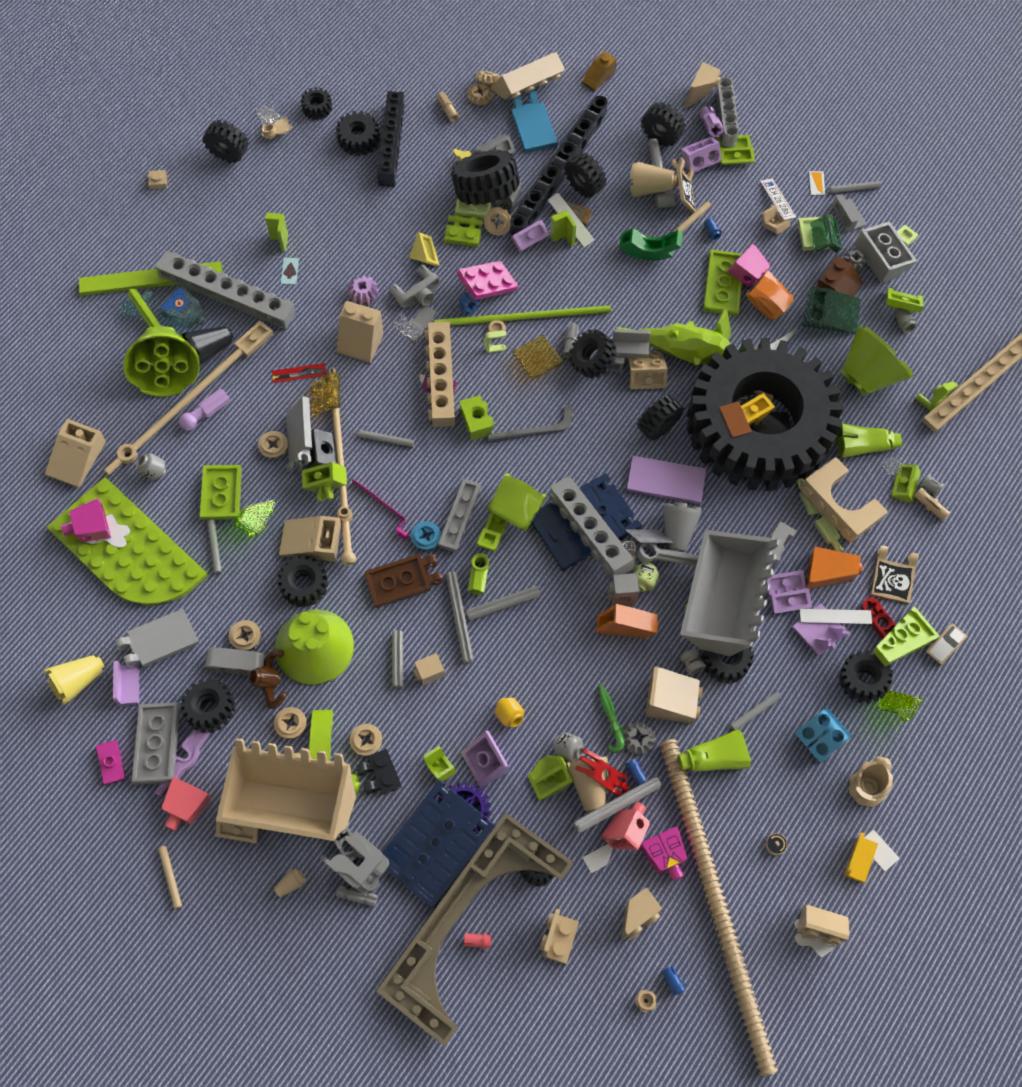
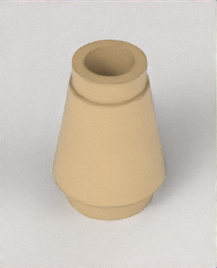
M296 867L294 870L290 869L273 888L281 898L303 887L306 878Z

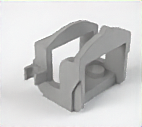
M356 831L355 834L351 833L350 836H345L343 839L365 857L360 866L357 867L341 854L335 855L331 860L327 859L324 855L320 858L360 893H367L387 870L389 860L379 849Z

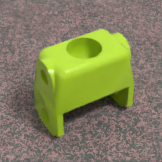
M506 473L487 510L526 532L545 502L547 495H541L527 483L513 478L510 474Z

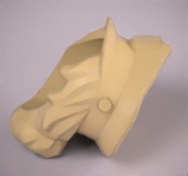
M875 757L874 761L863 763L860 769L850 777L849 793L859 805L875 807L887 798L893 781V775L890 773L892 764L888 758Z

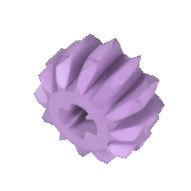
M365 275L362 278L357 276L356 280H351L350 285H348L349 298L353 299L354 303L360 302V305H363V303L369 305L370 301H375V296H378L377 283L371 277L366 279Z

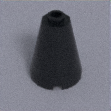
M225 326L184 332L180 335L197 352L200 366L231 344L233 339L232 331Z

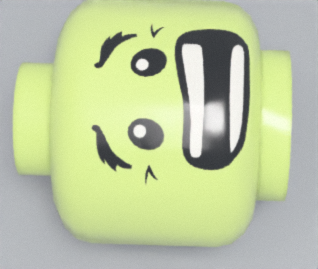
M651 563L638 564L633 572L637 573L640 592L652 590L659 578L656 566Z

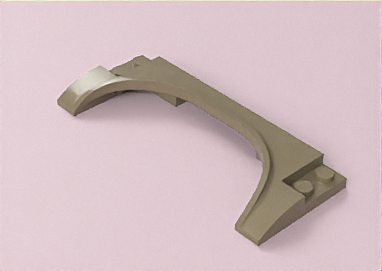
M505 812L376 992L443 1046H446L457 1031L458 1026L448 1016L440 1000L436 984V965L440 949L449 932L479 891L492 880L516 871H537L549 874L562 881L574 862Z

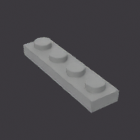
M463 478L438 547L457 553L481 489L480 483Z

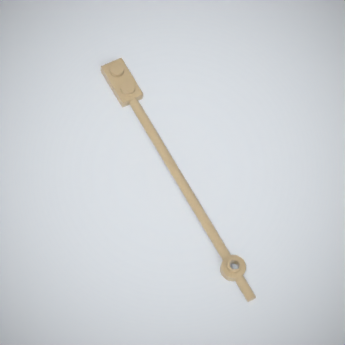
M257 322L234 343L237 350L132 445L123 444L117 450L118 458L105 468L104 471L110 475L122 463H133L138 457L137 450L242 354L247 357L252 355L274 335L273 330L263 322Z

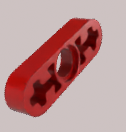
M867 598L862 603L860 609L868 610V605L874 606L873 610L870 609L872 616L871 626L883 640L890 633L886 634L885 632L890 628L893 630L896 624L876 599ZM884 619L887 622V627H880L877 620Z

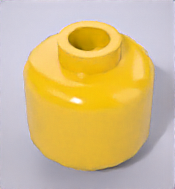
M502 698L496 704L495 715L505 727L514 728L522 723L524 709L515 698Z

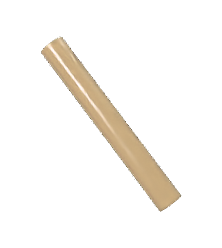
M705 202L674 231L679 229L683 232L711 207L710 202Z
M162 846L158 848L171 900L174 909H179L183 906L167 847Z

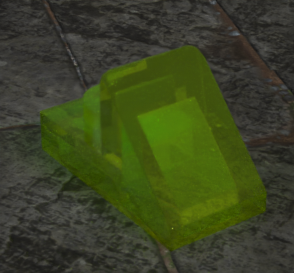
M888 690L885 697L878 703V707L880 710L898 714L901 721L905 723L915 716L923 699L922 697Z

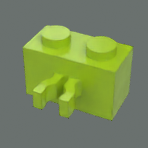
M330 462L302 470V488L316 493L317 501L325 502V495L327 499H334L331 489L347 485L346 467L337 463Z

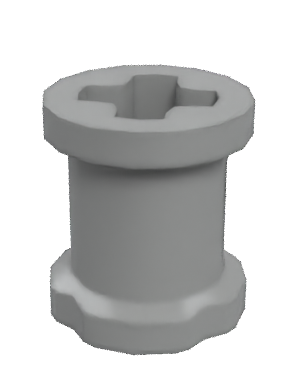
M929 473L919 487L926 489L933 494V497H936L945 484L933 479Z

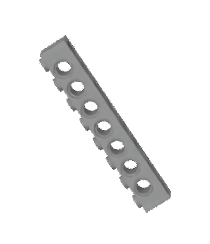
M165 251L156 266L157 273L161 278L285 330L296 313L295 306L290 300L281 299L271 292L262 291L257 286L245 284L240 279H233L226 273L214 271L209 266H202L192 259L181 257L176 252Z

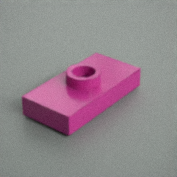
M113 740L96 745L104 785L126 780L118 741Z

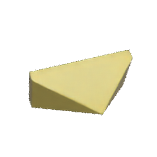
M420 232L417 233L409 258L438 267L439 261L432 237Z

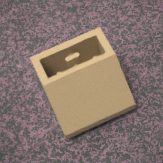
M647 887L631 898L625 906L621 935L623 940L628 937L632 940L643 930L642 926L646 924L649 927L660 918L659 913L662 908Z
M805 905L801 910L797 933L802 934L804 939L815 941L816 938L822 940L824 945L836 947V945H840L849 939L848 917Z

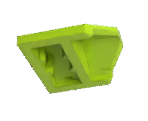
M548 755L538 761L532 772L528 774V778L539 801L564 791L574 782L562 756Z

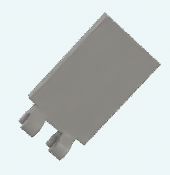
M304 396L286 413L289 459L287 470L291 471L294 465L297 468V473L303 469L302 458L305 460V465L311 462L309 451L312 448L309 397Z
M184 609L127 631L128 637H121L115 640L119 652L130 647L133 651V654L123 657L127 669L139 663L144 668L199 645V640Z

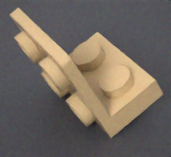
M651 351L648 358L627 357L630 368V389L666 388L667 366L662 352Z
M556 909L555 914L550 913L546 929L550 931L548 935L544 934L539 950L543 951L542 957L567 964L579 921L559 915L560 910Z

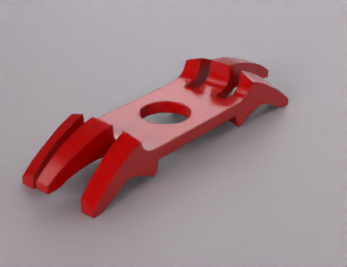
M583 748L582 752L593 760L580 756L579 760L587 764L592 770L576 765L575 769L597 781L607 788V791L613 793L616 798L621 796L622 792L615 789V786L624 792H628L629 788L625 783L627 782L625 774L611 767L599 755ZM605 769H607L608 777L604 781L602 779V773Z

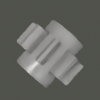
M857 250L853 252L848 251L847 256L844 257V260L851 263L856 271H861L866 263V260L863 259L864 253L862 254Z

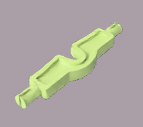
M801 478V480L796 481L799 487L804 482V479ZM800 491L799 495L808 514L822 515V518L816 520L815 527L823 536L827 545L832 544L835 551L842 552L844 549L838 541L840 535L835 526L830 524L821 511L817 510L815 505Z

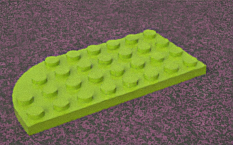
M106 477L47 526V529L115 595L130 603L157 606L160 603L173 602L190 593L208 577L204 569ZM99 498L106 516L112 514L119 525L129 527L130 534L123 536L127 543L124 547L113 546L105 540L101 542L95 540L99 543L91 544L79 542L74 533L64 536L61 525L71 522L69 514L71 510Z

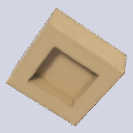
M166 170L149 171L148 185L150 189L167 188Z

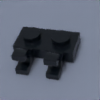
M387 749L369 755V762L356 765L359 777L372 771L375 775L376 781L364 783L366 795L378 790L384 795L402 788Z

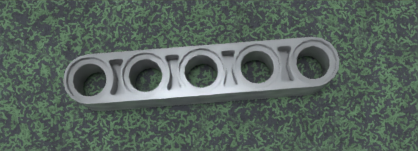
M722 77L716 89L718 118L723 126V133L720 135L722 145L726 148H732L736 146L739 134L732 80L728 77Z

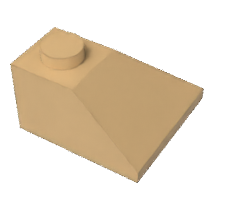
M702 62L690 87L683 108L687 109L710 94L714 87H718L721 80L718 77L720 69Z

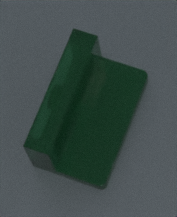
M827 213L810 223L814 251L819 252L827 247L835 252L842 250L838 222L835 218Z

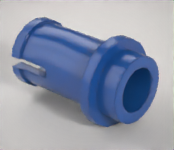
M707 218L703 224L709 233L708 237L712 240H718L721 237L722 231L716 226L713 218Z
M633 759L625 764V770L629 771L636 786H639L648 781L639 766L640 762Z
M673 965L661 972L671 989L670 993H673L674 996L686 990L684 987L685 983L681 982Z

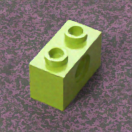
M481 395L459 401L460 412L470 440H476L486 437L487 434H492L494 422L491 416L488 417V405L486 401L482 400Z

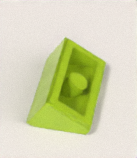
M899 464L891 494L892 498L909 503L914 502V495L920 477L918 465Z

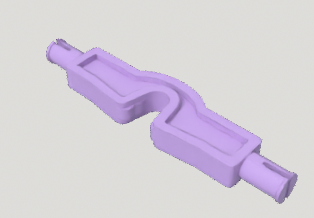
M194 729L190 736L182 743L181 748L188 753V757L182 759L176 756L175 778L179 779L183 772L189 770L198 760L200 748L211 734L207 729L205 733L200 732L199 729L197 731ZM160 783L154 793L162 797L170 783Z

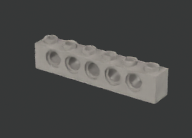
M568 476L550 486L549 497L554 505H558L563 518H567L570 521L571 528L575 533H579L582 543L592 550V556L596 561L599 560L601 562L604 572L613 578V575L625 574L632 570L634 559L572 478Z

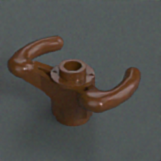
M279 649L268 653L264 659V668L257 667L253 669L249 678L251 685L262 688L266 698V705L269 709L280 707L287 697L286 693L282 692L276 700L274 699V689L279 685L281 677L276 669H272L273 659L284 656V651Z

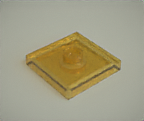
M544 335L513 351V355L532 381L563 364V360Z

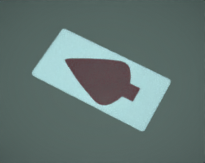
M284 258L281 284L297 283L299 258Z

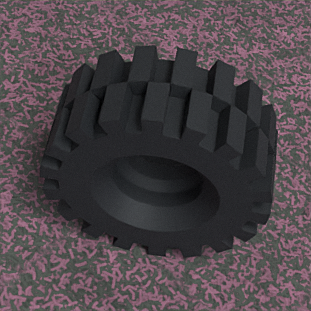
M656 102L649 107L642 117L641 128L644 129V134H648L647 137L649 139H657L659 145L662 146L664 144L665 147L673 146L685 131V119L681 118L682 114L680 112L677 113L675 107L672 109L670 104L666 106L664 102H661V104Z
M352 111L353 114L351 115L346 113V117L342 116L340 118L341 121H338L336 126L340 148H343L344 152L349 151L350 155L356 153V156H360V153L366 155L367 151L371 153L373 147L376 148L377 143H379L377 121H375L373 116L370 117L369 113L364 115L363 111H359V114H356V111ZM355 130L364 131L358 135L352 133Z
M214 120L209 124L202 137L205 148L209 149L211 154L214 153L216 158L220 157L222 161L227 160L229 163L241 161L249 145L248 138L244 137L245 133L240 132L241 129L238 127H233L234 124L232 123L229 125L227 121L222 123L221 120H217V122Z
M578 152L564 164V174L567 175V181H570V186H573L576 192L579 191V194L581 196L584 195L586 198H592L606 186L607 178H605V172H602V166L598 165L599 162L595 161L592 155L589 156L586 152Z
M590 329L588 333L583 332L582 337L578 336L576 343L573 341L572 346L574 347L569 350L572 354L569 355V360H571L570 364L575 370L587 378L594 379V376L600 377V373L603 375L607 373V368L611 369L612 366L610 364L616 360L613 356H617L615 351L617 348L614 341L597 329L594 331ZM597 350L595 357L590 359L592 353Z
M665 395L657 402L655 401L642 414L643 417L638 420L637 427L650 441L659 439L661 435L666 434L667 431L671 430L672 426L677 424V421L680 420L684 413V408L672 395Z
M301 555V559H298V556H293L294 560H286L287 565L282 564V571H278L279 579H277L279 589L284 599H287L290 604L294 602L298 607L301 604L304 607H308V603L312 602V605L316 604V599L321 600L323 598L322 593L326 594L328 578L323 565L321 566V562L318 559L315 561L312 556L307 559L306 555ZM300 576H308L311 579L310 584L307 587L299 588L296 585V579Z
M751 646L734 654L735 661L732 664L723 663L720 659V654L704 650L702 653V658L706 665L704 670L706 673L710 671L711 678L716 676L718 682H722V680H725V683H730L731 680L737 682L739 678L745 677L753 664L754 652H751L753 647Z
M862 650L857 651L856 655L852 653L844 661L839 680H841L840 686L841 688L845 687L843 692L846 695L850 693V699L858 698V703L866 700V704H870L872 699L875 703L879 701V698L883 699L886 693H888L893 679V670H890V664L884 666L875 653L871 655L869 650H866L865 654H862ZM861 672L869 673L873 676V682H861L858 679V674Z
M207 678V682H204L203 679L198 680V685L193 683L191 684V690L187 688L184 691L186 696L182 695L181 698L183 702L180 703L181 712L188 724L196 731L199 729L200 732L205 733L207 729L211 733L214 732L213 728L220 730L222 729L220 725L224 724L226 726L229 723L227 719H232L234 716L231 712H235L234 698L223 682L220 683L217 679L213 682L211 678ZM206 702H216L215 707L211 711H201L202 706Z

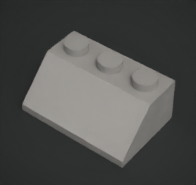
M890 221L861 230L854 242L858 251L862 254L864 253L863 258L880 283L895 279L917 262Z

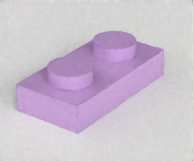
M541 219L514 234L511 238L518 251L521 252L550 234Z

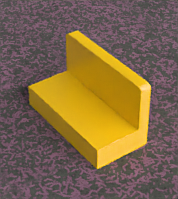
M861 832L856 838L844 876L864 884L878 843L864 838L865 833Z

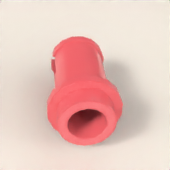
M465 933L464 947L483 948V950H486V948L490 949L491 935H487V933L484 935Z

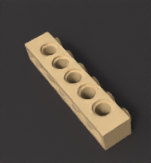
M450 322L428 323V330H425V341H429V345H426V356H430V361H426L427 372H430V377H427V388H431V393H428V404H432V409H428L429 420L433 421V427L455 426Z

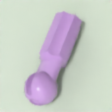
M712 106L703 107L700 111L701 120L704 121V125L712 137H719L723 133V126L716 116V110Z
M218 389L200 402L196 410L191 413L182 414L179 418V425L186 431L193 430L197 426V422L203 417H210L231 402L230 398L223 389Z

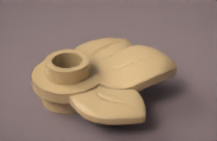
M287 117L277 121L268 118L262 124V136L266 139H273L276 135H283L292 129V125L288 123Z

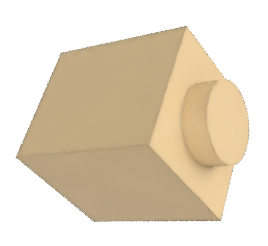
M437 653L415 662L413 673L416 680H421L423 685L445 677V671Z

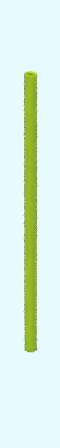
M611 305L434 320V322H450V326L490 323L494 320L514 321L611 313Z

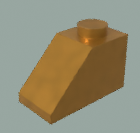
M604 50L593 60L582 83L595 92L615 73L617 58Z

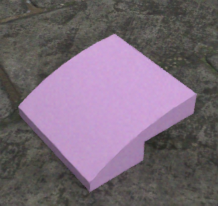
M803 570L775 574L766 580L765 584L770 585V590L767 593L774 614L812 607L809 588H806Z

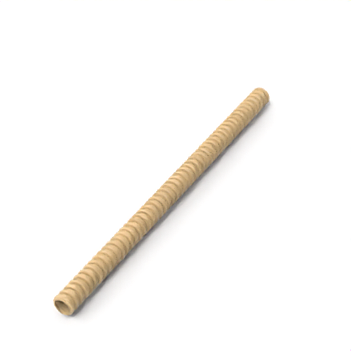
M665 740L659 746L663 749L661 751L662 754L665 755L663 759L666 760L665 766H668L667 772H670L668 775L672 779L670 782L674 785L672 789L675 791L674 796L677 797L676 802L679 803L678 809H681L680 815H683L684 828H687L685 831L689 835L687 839L691 841L689 845L693 848L691 850L694 853L693 859L697 861L695 862V865L698 866L697 872L701 874L699 878L702 879L701 885H704L705 898H708L709 911H712L711 918H714L713 924H716L715 931H718L717 938H720L719 944H722L723 958L727 960L725 964H728L729 978L733 980L731 984L735 987L733 989L737 994L735 998L739 1000L737 1002L738 1006L740 1005L741 1007L739 1011L743 1013L741 1018L745 1020L746 1033H749L748 1040H751L752 1043L750 1047H753L754 1050L752 1054L756 1056L754 1061L758 1063L756 1066L760 1070L758 1074L762 1077L777 1073L778 1068H775L774 1064H776V1061H773L772 1057L774 1055L770 1053L772 1048L768 1046L767 1032L764 1033L763 1029H765V1026L761 1023L763 1019L759 1017L761 1012L757 1010L758 1004H755L757 999L753 997L754 991H751L752 984H749L748 970L744 968L746 967V964L742 961L744 957L740 955L742 953L738 948L740 944L736 942L738 939L734 935L736 931L732 929L734 925L730 922L731 916H728L730 911L726 909L728 906L724 902L726 898L722 896L724 893L720 889L722 885L718 883L720 880L716 876L718 872L714 870L716 867L712 863L714 859L710 857L712 854L708 850L710 846L706 844L708 842L704 837L706 833L702 831L704 829L701 826L702 820L698 818L700 817V814L697 813L698 807H695L696 801H693L694 795L691 794L692 789L689 788L690 782H687L689 778L685 775L687 773L686 770H681L678 754H681V752H678L677 740Z

